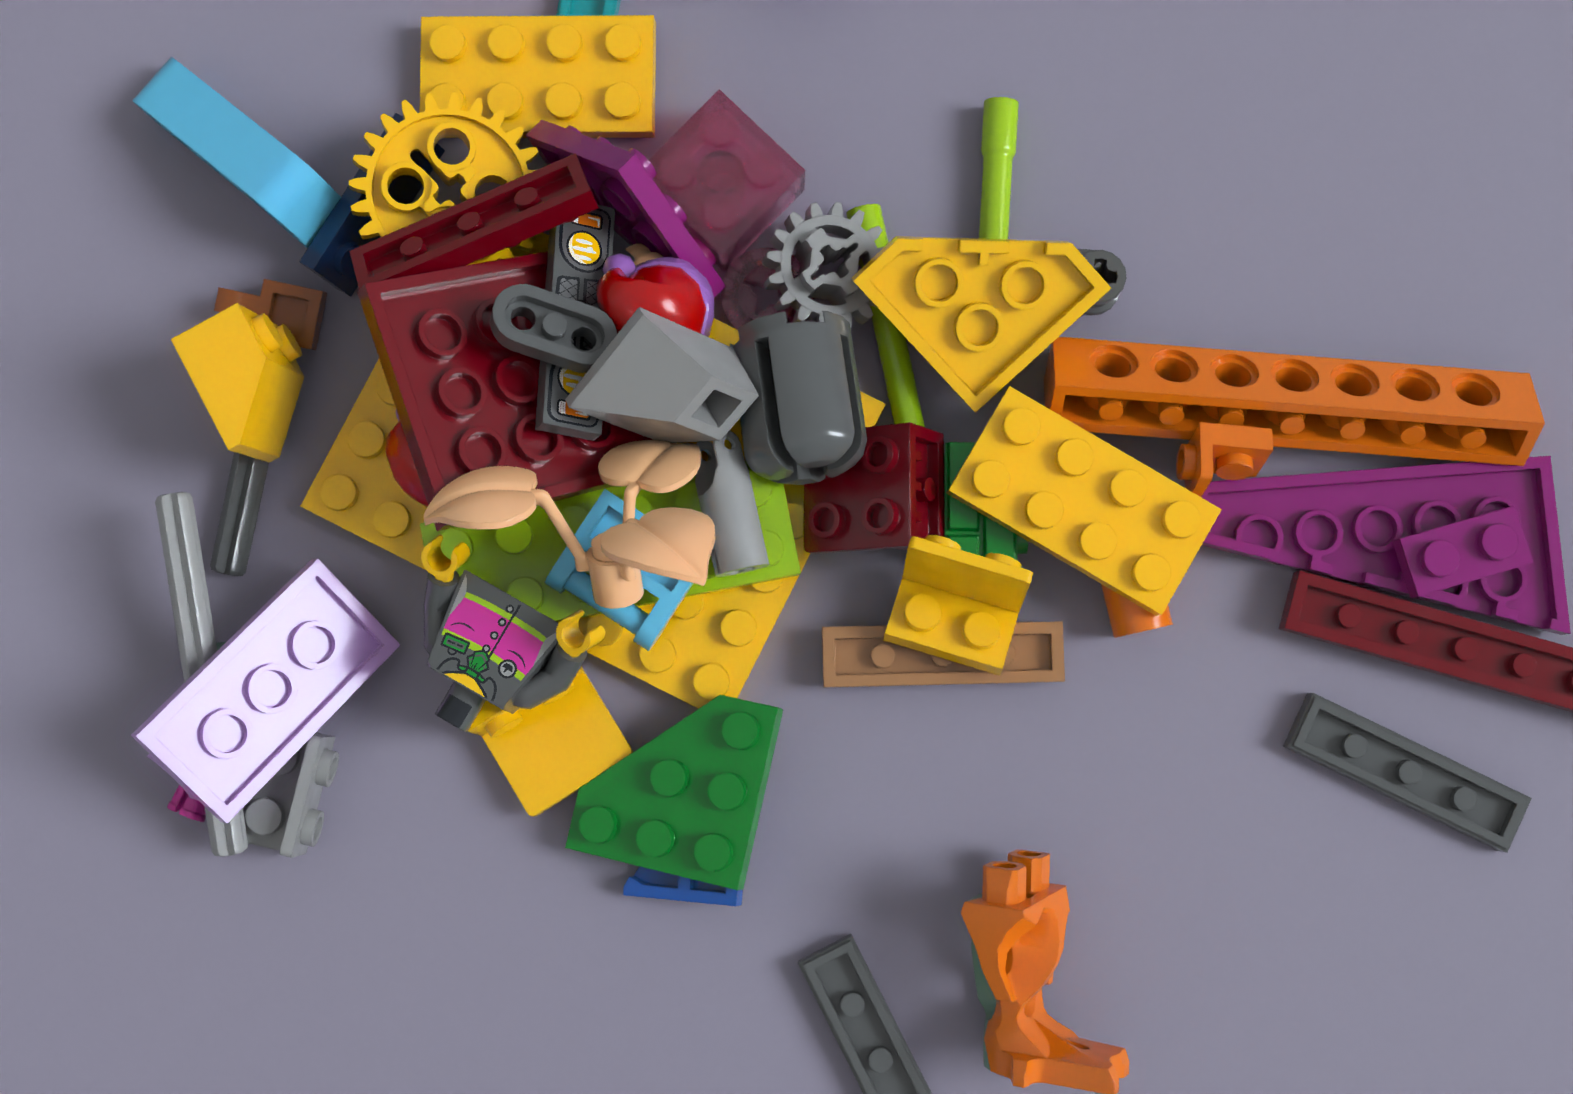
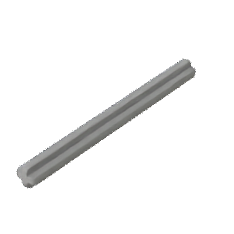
M176 492L158 496L155 505L185 683L217 652L193 497L187 492ZM205 807L211 850L214 856L225 857L244 852L248 847V838L243 808L228 823H223Z

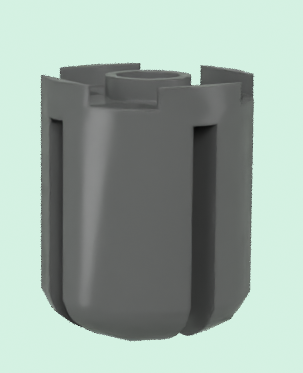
M786 311L756 318L738 328L739 341L735 345L730 343V347L735 350L759 395L740 417L744 458L752 471L757 475L773 482L804 485L824 480L826 476L833 478L855 466L864 455L867 434L850 323L842 315L822 311L824 322L803 321L787 323Z

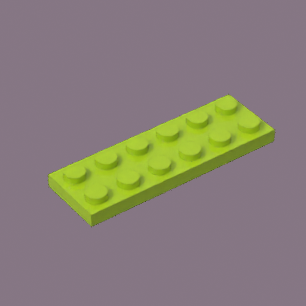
M746 463L770 565L750 572L716 577L712 557L710 556L705 585L701 586L694 583L685 597L801 575L783 483L773 482L757 475ZM696 475L687 484L672 492L654 493L641 489L636 497L635 508L643 514L667 507L686 508L702 512L695 483ZM627 486L605 488L624 501V491ZM604 489L554 501L574 534ZM539 505L536 506L535 511L525 520L513 526L500 529L452 527L437 531L434 523L426 526L425 523L420 524L424 547L439 534H442L441 550L449 559H451L453 549L461 542L469 546L470 556L468 560L456 570L460 577L464 570H467L556 622H561L564 618L578 610L584 611V615L580 618L602 614L566 589L560 594L545 584L549 572L567 545L545 510ZM643 589L644 594L642 598L634 605L639 607L657 603L659 598Z

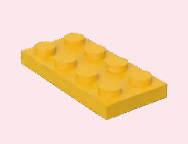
M654 15L421 17L419 112L425 111L426 93L432 94L438 108H447L451 93L457 92L460 110L469 111L476 98H482L483 108L481 116L489 120L494 113L503 109L505 116L501 129L507 133L513 128L522 126L525 129L522 138H527L525 135L541 120L564 128L569 125L573 126L583 135L591 138H598L599 136L603 138H655L656 21ZM449 136V137H444V138H457V137Z
M1011 386L1005 391L946 494L1155 616H1160L1165 611L1222 510Z

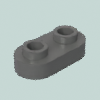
M516 284L504 289L497 296L490 316L492 333L496 340L505 348L578 373H587L617 335L614 322L601 309L528 284ZM517 316L525 317L531 322L532 328L519 330L512 324L511 319ZM574 337H584L590 341L592 349L587 351L579 350L573 345L571 339Z

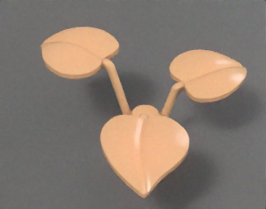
M639 440L625 443L609 450L601 458L598 470L600 479L604 483L619 487L627 486L624 491L623 523L615 525L595 536L591 541V547L586 552L549 493L542 489H535L538 483L535 472L529 469L513 466H492L470 471L443 487L432 499L424 513L425 526L431 523H444L466 529H500L513 526L525 520L535 511L536 505L541 506L574 556L576 570L578 572L589 571L595 603L609 609L628 607L642 598L644 590L641 570L704 586L708 575L709 559L716 540L713 520L708 515L693 509L659 508L646 513L640 520L635 519L636 497L641 489L654 493L672 492L687 484L697 474L701 465V452L699 446L695 443L678 444L659 440Z

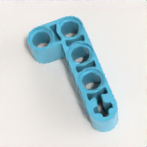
M170 57L132 100L168 133L261 207L306 248L310 246L341 198L301 158L173 57Z

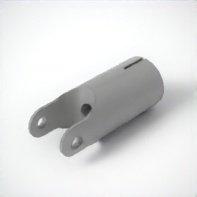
M729 430L721 441H713V443L709 441L697 442L696 444L699 446L700 452L705 451L708 454L707 461L701 457V465L696 474L695 483L701 511L708 515L715 525L716 540L711 557L716 577L741 574L769 566L750 474L744 461L739 438L734 432ZM725 439L730 441L731 449L725 447Z

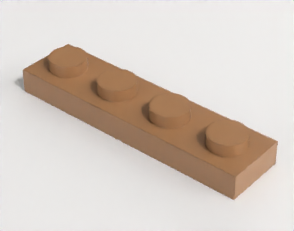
M1063 621L1016 622L1000 676L884 641L887 625L822 627L823 688L1065 682Z

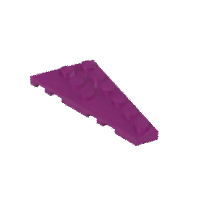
M1551 456L1528 457L1524 466L1458 462L1211 481L1201 497L1222 509L1202 546L1406 597L1410 596L1395 552L1393 540L1515 505L1534 563L1414 597V599L1559 635L1571 634Z

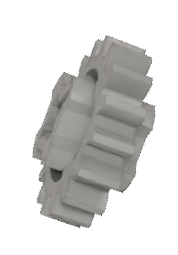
M817 202L811 203L805 211V221L794 211L789 214L784 221L788 232L780 229L775 230L769 242L777 250L767 252L762 261V265L776 270L764 282L766 290L780 289L782 294L774 308L777 311H781L791 306L796 311L793 322H803L807 318L814 320V322H824L822 311H829L842 315L850 323V327H852V317L861 325L866 323L873 316L870 306H877L851 278L857 273L858 262L861 258L865 266L884 248H877L874 242L883 231L880 226L866 231L861 227L864 212L858 210L850 219L843 217V208L840 202H835L827 215H823ZM826 233L836 234L845 239L830 237ZM794 248L797 251L794 256L800 262L799 276L795 279L791 270V256ZM840 258L845 259L837 268L838 271L836 273L831 272L826 276L822 274L815 280L811 279L819 270L818 267L821 264L823 266L830 262L834 264ZM810 297L829 300L832 306L815 302Z

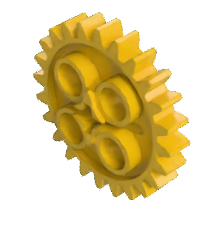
M457 92L451 93L447 108H438L432 94L426 93L425 111L417 113L413 106L407 100L401 102L404 120L400 123L384 113L380 116L383 129L386 132L383 138L369 132L364 134V141L374 153L372 156L354 155V165L366 172L367 175L366 177L349 180V188L357 193L365 194L366 199L358 201L350 207L353 215L371 217V221L359 230L361 238L369 239L377 236L381 238L455 206V203L451 200L444 201L442 204L436 201L438 198V185L430 175L411 159L410 155L413 151L422 153L446 185L450 187L457 182L462 185L460 190L461 202L475 197V191L484 183L494 182L503 185L535 171L528 170L527 165L537 157L539 151L537 147L519 150L517 144L521 140L525 129L519 126L507 133L502 130L501 127L505 116L503 109L494 113L489 120L482 117V98L477 97L469 111L460 110ZM449 136L461 139L469 151L466 159L452 165L438 159L434 152V147L440 139ZM401 175L415 177L424 188L422 196L411 204L396 202L388 193L389 185L395 178ZM528 238L514 247L530 252L534 244ZM513 247L505 248L468 265L515 257L511 252Z

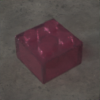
M720 89L649 159L657 173L653 179L662 193L670 196L683 209L687 216V220L683 224L692 237L697 238L710 249L716 258L715 264L723 272L805 190V169Z

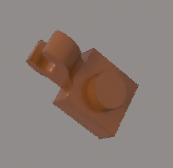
M263 279L260 296L218 287L214 311L221 312L239 303L259 315L265 313L278 326L286 325L301 348L316 351L327 293Z

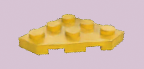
M895 236L851 278L975 413L1111 289L1109 284L1072 243L1052 240Z

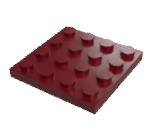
M548 251L364 283L357 292L428 505L435 495L454 479L470 471L492 466H513L535 472L538 482L535 489L547 491L553 501L613 487L600 479L598 465L601 458L609 450L619 445L639 440H653L603 420L602 435L594 441L535 430L540 360L511 351L502 346L492 333L490 316L497 296L504 289L512 285L528 284L545 289ZM517 316L511 319L512 324L519 330L532 328L531 322L525 317ZM434 523L437 531L455 527L444 523Z

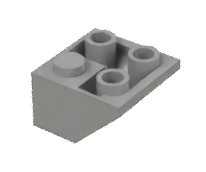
M639 307L565 400L571 409L650 439L670 443L721 441L759 395L732 347Z

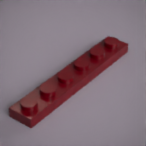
M1304 571L1293 572L1279 625L1280 630L1573 713L1572 647Z

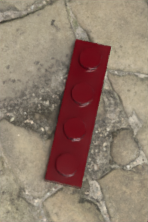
M575 153L349 252L360 290L364 283L466 266L505 248L514 247L522 241L558 225L572 222L579 216L599 207Z

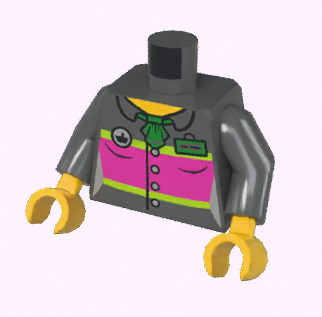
M439 534L429 542L421 552L422 564L428 571L424 598V648L429 654L427 666L454 681L436 710L435 715L451 725L468 732L486 701L514 714L519 708L532 709L568 690L587 657V650L604 639L605 629L600 625L591 630L587 636H584L578 627L579 619L584 615L583 610L574 612L558 623L467 570H464L460 577L456 570L468 560L470 556L469 546L461 542L453 549L451 559H449L441 550L442 534Z

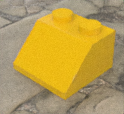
M236 303L175 336L171 341L227 449L270 463L281 455L305 376L296 361L297 358L302 356V351L286 325L278 326L265 313L259 315Z

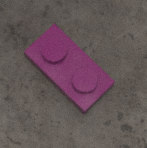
M1515 505L1392 541L1410 598L1423 596L1534 563Z

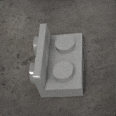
M316 732L243 807L249 844L279 850L280 855L290 858L304 855L307 853L308 846L314 847L316 845L324 822V812L317 810L323 786L330 787L339 762V753L332 750L335 736Z

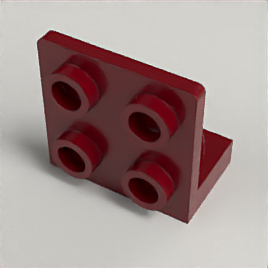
M910 422L866 427L867 443L864 455L855 466L836 477L826 476L820 482L804 484V550L813 554L892 548L907 551L912 536L923 539L928 535L944 537V434Z

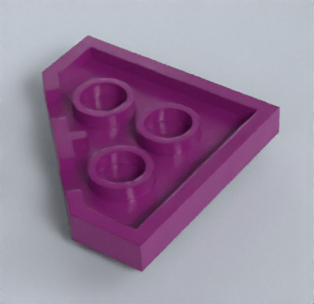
M541 120L525 135L531 144L537 147L539 155L547 165L576 153L597 204L615 208L614 231L630 245L643 244L649 248L650 252L660 253L663 257H674L690 262L707 278L714 298L726 287L713 268V265L716 263L715 256L704 243L691 236L683 224L687 220L685 212L676 201L662 193L653 180L657 175L656 170L642 153L634 148H630L627 151L613 146L608 140L600 136L597 139L588 137L573 126L569 125L564 128L545 120Z

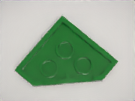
M724 695L717 696L580 787L565 848L734 890H743L783 709Z

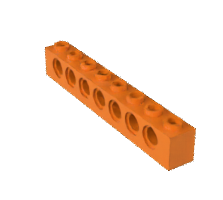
M1058 337L1051 343L1044 376L1045 407L1086 431L1093 433L1190 440L1200 422L1272 428L1273 447L1524 466L1545 424L1530 373Z

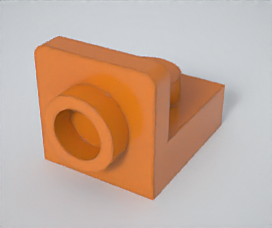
M1200 422L1188 444L1182 443L1179 447L1176 460L1177 479L1185 480V488L1202 497L1212 481L1213 474H1217L1218 477L1226 480L1256 477L1273 451L1272 428Z

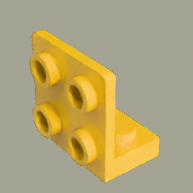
M928 535L925 539L912 536L907 548L902 580L887 624L884 641L1000 676L1018 614L1029 589L1033 572L1021 568L1019 561L1007 555L988 553L983 557L961 550V546L957 542L943 536Z
M582 666L568 690L532 709L519 708L512 714L486 701L468 732L482 736L527 814L534 817L578 791L580 787L633 753V749Z

